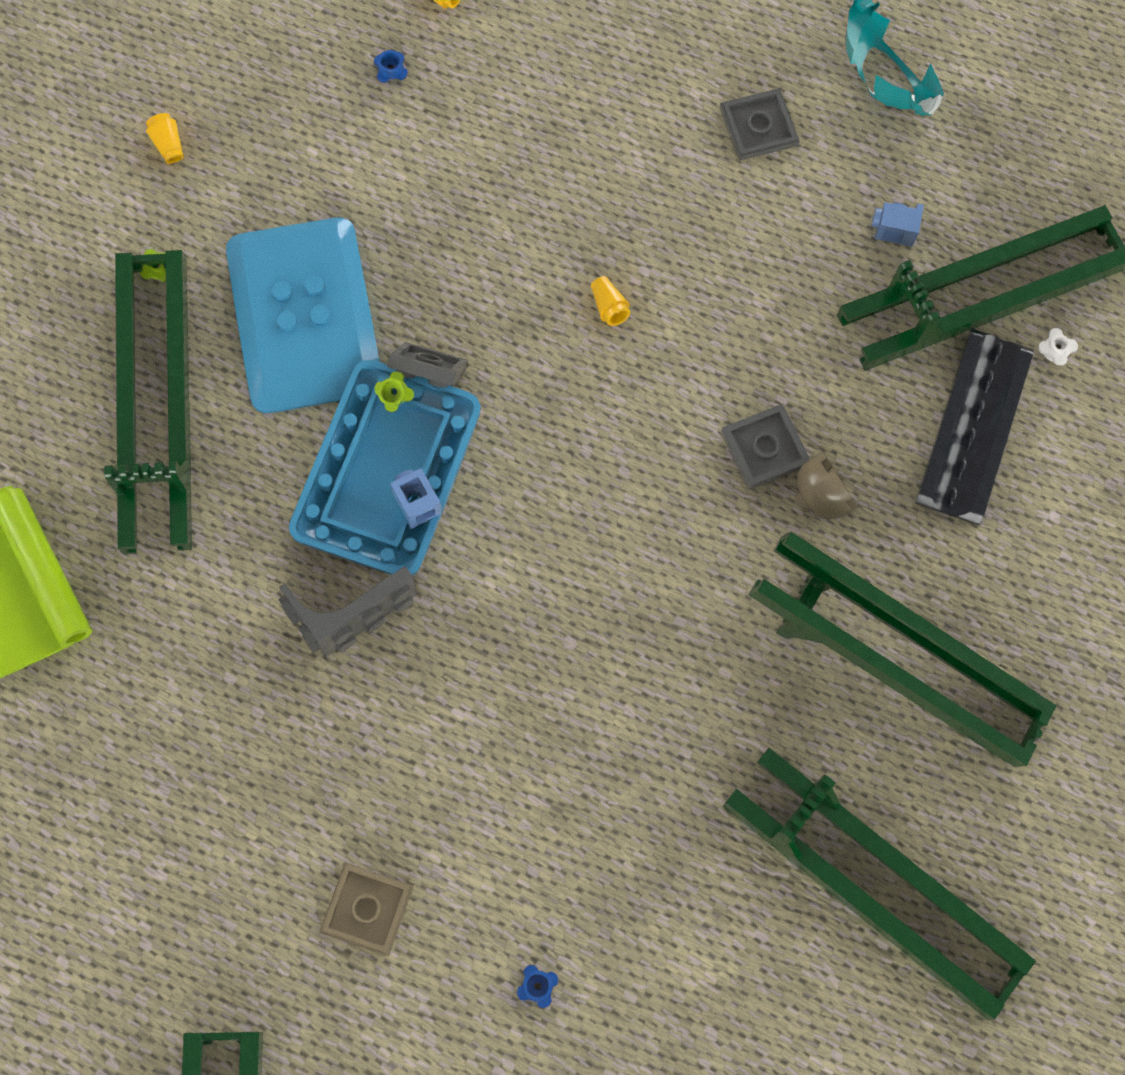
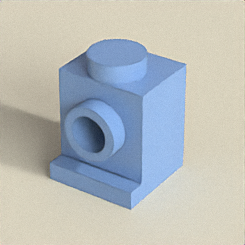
M885 202L882 209L875 208L871 227H876L875 239L912 247L919 234L924 205L917 204L914 209L902 203L890 204Z
M422 468L416 471L406 470L398 474L394 481L390 483L392 494L411 529L442 514L441 503ZM412 495H419L421 497L413 502L409 501Z

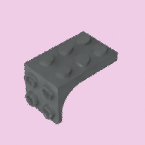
M404 566L338 611L321 613L304 607L285 583L279 587L283 596L278 600L292 624L295 626L299 622L301 623L298 629L312 652L315 653L320 650L326 658L336 650L343 652L356 643L355 637L363 631L373 632L386 621L384 617L392 611L396 610L399 613L412 605L414 602L413 597L417 594L414 578L406 566Z

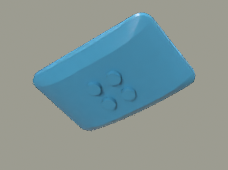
M336 217L241 233L233 236L228 241L226 254L249 394L253 407L262 413H275L340 401L351 373L358 363L364 360L380 362L353 224L345 218Z
M364 360L358 363L351 373L290 520L289 530L293 539L302 545L389 575L406 566L411 575L414 576L421 568L442 514L411 529L392 494L390 483L394 481L398 474L406 470L416 471L422 468L441 503V511L443 513L476 427L481 406L477 397L470 392L449 385L446 388L433 386L428 383V379L416 376L415 378L404 377L407 387L414 391L413 400L410 402L405 401L399 405L397 411L389 412L385 409V404L381 402L374 388L377 382L389 379L391 373L395 372L396 369L389 368L386 364L378 361ZM395 388L392 389L393 395L397 394V390ZM412 495L409 501L413 502L421 497L419 495Z

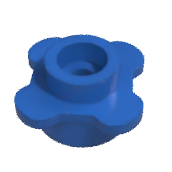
M387 50L374 58V65L378 67L379 71L377 79L382 83H386L390 79H405L408 71L403 66L404 55L393 50Z
M529 965L524 969L525 978L522 986L517 989V996L522 1001L531 1000L537 1002L539 1007L546 1008L552 1002L550 995L553 987L558 984V976L554 972L545 973L539 971L535 965ZM540 983L541 989L536 990L534 984Z

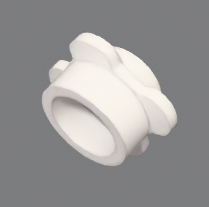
M1054 328L1050 330L1048 339L1039 344L1038 349L1049 361L1061 366L1068 361V355L1078 349V344L1074 339H1068L1064 336L1062 330ZM1055 345H1060L1061 349H1057Z

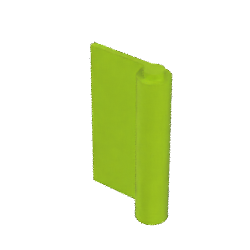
M6 486L0 489V679L89 637L93 631L24 491L13 486Z

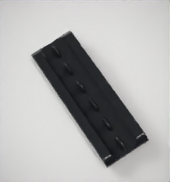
M973 328L970 329L915 504L978 526L981 524L1028 374L1034 349L999 339Z

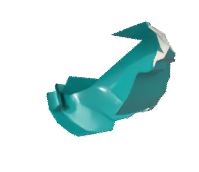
M854 0L849 10L845 35L846 52L850 63L856 64L858 75L865 82L863 62L869 50L876 47L899 66L914 90V93L911 94L910 91L894 86L876 74L874 92H871L867 86L869 94L886 106L898 109H913L915 115H932L940 106L944 96V91L932 64L930 63L921 82L884 42L883 37L890 19L876 12L880 3H873L872 0Z

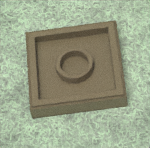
M345 862L319 932L389 957L414 886Z

